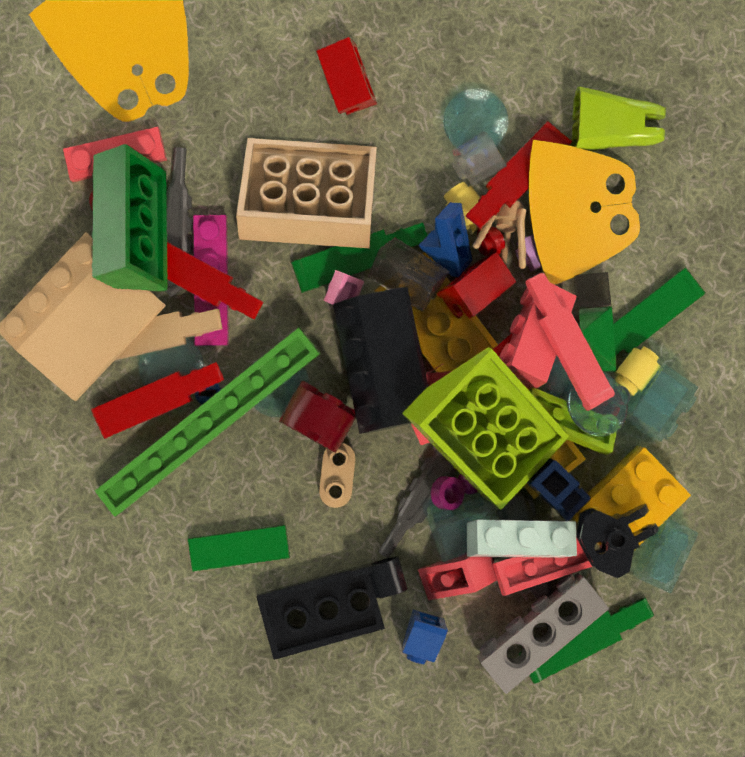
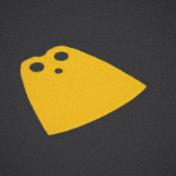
M45 0L29 14L37 29L70 74L102 108L118 120L123 122L133 121L143 117L152 105L169 106L180 101L185 96L189 77L187 23L183 0ZM136 64L143 67V72L139 76L132 73V67ZM165 73L173 76L176 83L174 90L168 94H162L155 88L156 78ZM126 89L133 90L138 95V104L130 110L123 109L118 104V95Z

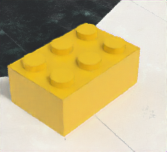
M636 446L587 493L591 499L572 519L577 524L579 513L589 508L612 516L616 513L622 515L629 510L646 504L649 509L648 513L644 517L628 524L633 533L647 524L656 523L659 527L691 494L645 447ZM601 541L596 543L599 547L601 546Z

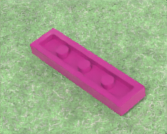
M193 215L194 256L228 274L227 216ZM194 295V312L201 313L219 309L223 328L222 330L195 337V346H229L228 305L221 302L219 307Z

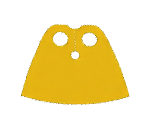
M533 140L529 170V205L532 230L543 272L548 281L556 285L582 274L628 247L638 237L640 232L639 214L631 203L636 191L635 175L628 165L614 158L569 145ZM614 173L621 175L625 181L624 190L617 195L610 193L606 187L607 178ZM594 201L599 202L602 206L601 210L597 213H593L590 209ZM618 214L626 216L629 221L628 231L623 235L613 233L610 227L612 218Z

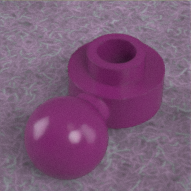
M459 474L458 478L441 476L432 485L431 499L433 504L440 509L455 510L463 502L464 494L472 495L478 491L461 474Z

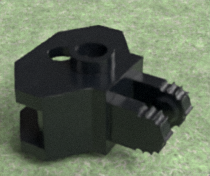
M646 504L629 510L622 515L616 513L609 516L593 508L579 513L576 538L591 566L617 579L630 572L634 550L640 547L638 543L653 536L659 530L657 524L654 523L647 524L632 533L628 524L644 517L648 513L649 509ZM601 541L600 548L595 550L596 543Z

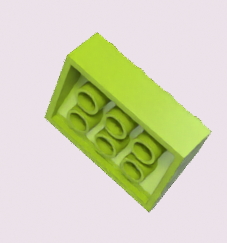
M489 347L427 387L402 413L485 499L500 510L507 505L569 438V435Z

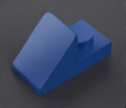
M450 202L435 218V230L428 234L419 244V247L452 277H459L473 259L462 203Z

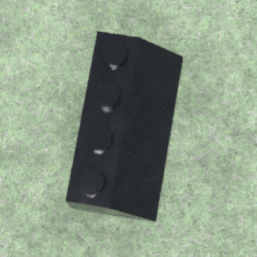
M408 287L359 295L335 303L333 308L359 434L383 431L412 424L402 413L429 386L427 384Z

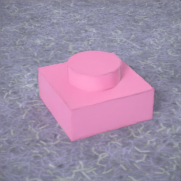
M335 270L324 301L334 305L335 303L359 296L364 281Z

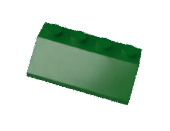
M127 144L93 155L92 277L115 289L168 290L166 171Z

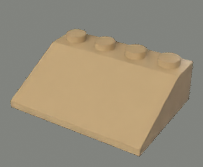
M247 138L236 214L239 240L370 248L377 147Z
M87 232L0 322V335L20 355L74 401H77L166 306L152 291L115 289L93 278L91 266L93 239Z

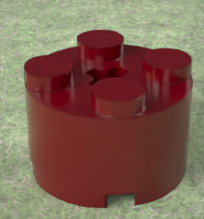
M301 380L279 422L336 453L352 427L356 415L355 410L343 404L341 400L326 392L323 394L314 386Z

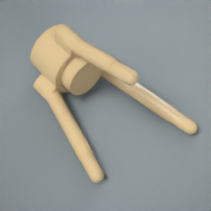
M517 201L511 208L505 204L500 209L501 211L488 221L480 230L473 247L475 249L480 247L492 223L495 222L496 228L504 232L505 249L501 251L500 257L506 265L511 233L515 232L517 228L519 267L524 269L526 267L525 216L527 210L523 209L522 203Z

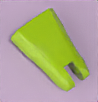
M578 86L573 99V120H576V122L572 125L571 146L584 150H598L658 144L665 139V129L645 127V120L664 119L666 117V107L649 101L621 97L604 91Z

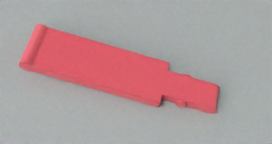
M543 272L526 280V286L535 301L536 307L539 308L543 316L539 322L574 386L584 409L590 411L612 398L615 392L605 377L568 305L562 307L557 298V293L553 290Z

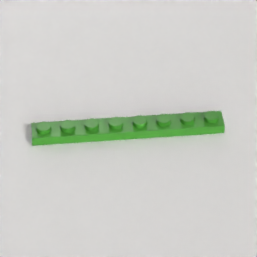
M297 328L96 489V494L113 516H118L321 353L301 328Z

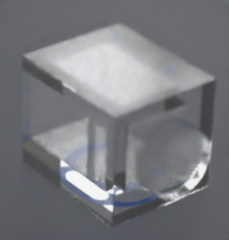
M486 131L481 132L452 150L457 160L452 163L453 168L461 181L468 178L472 186L507 166Z

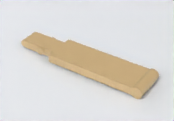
M214 309L201 313L194 312L182 317V313L179 311L156 316L115 360L187 344V337H198L205 333L222 330L220 310Z

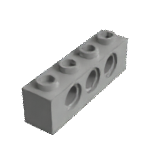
M579 573L574 576L572 574L565 576L556 585L558 589L549 597L544 595L537 599L531 605V612L523 618L518 616L505 627L506 632L497 640L493 637L480 647L481 653L477 655L478 660L505 694L510 692L609 610V607ZM571 601L573 603L572 612L565 617L559 616L558 609L563 602ZM547 623L548 630L546 634L542 637H534L532 632L535 625ZM511 645H522L520 656L517 658L507 657V650Z

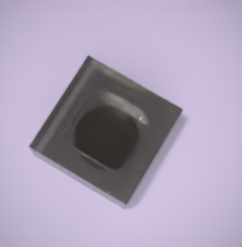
M608 272L582 274L573 277L575 295L577 296V309L611 305Z

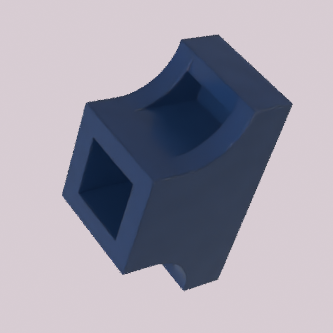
M551 458L527 482L565 521H569L591 499L581 488L580 483L556 460Z

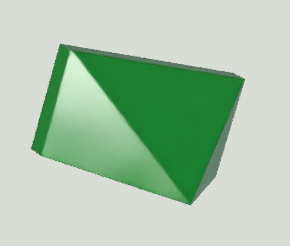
M612 306L579 309L580 329L602 371H617Z

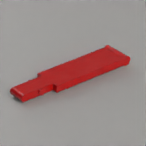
M547 121L486 184V188L489 191L482 195L478 203L466 214V217L478 228L482 229L494 215L496 216L501 211L500 209L505 204L511 208L529 189V170L533 140L569 146L572 144V141L550 122Z
M167 242V275L169 281L214 306L219 307L220 303L223 302L230 309L237 310L255 320L264 303L263 301L250 295L245 289L232 285L233 277Z
M214 362L201 369H194L184 376H181L180 371H177L90 410L105 439L193 401L190 396L191 394L200 393L206 390L207 387L225 379L217 362Z

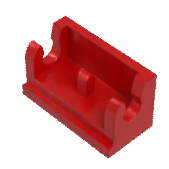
M350 37L316 51L338 113L346 112V115L377 105L357 45Z
M495 252L478 260L436 294L440 299H443L456 318H461L464 315L463 312L468 318H472L516 283V280L499 254Z

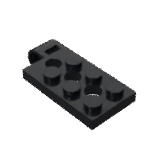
M399 556L257 594L256 598L273 659L276 660L385 629L377 598H385L402 593L408 587ZM356 592L366 593L370 598L369 605L364 609L355 608L351 604L353 594ZM329 600L336 603L338 613L332 618L322 616L319 611V606L322 602ZM298 609L305 613L307 620L304 625L295 627L289 623L288 614L292 610Z

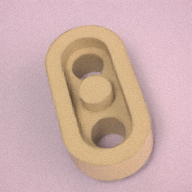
M342 443L336 453L326 448L323 454L319 494L321 500L327 506L333 508L342 507L347 504L352 495L355 453L346 443ZM334 454H344L345 462L342 465L335 464L333 462ZM337 485L342 489V494L339 497H332L330 495L329 489L332 486Z

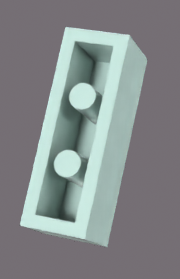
M475 520L467 523V557L565 558L577 556L576 521Z

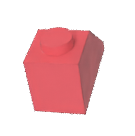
M467 552L418 569L428 600L475 593L497 581L492 563H494L492 557H467Z

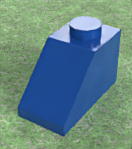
M412 610L402 644V653L407 654L406 658L419 664H425L426 660L435 662L448 632L444 618Z

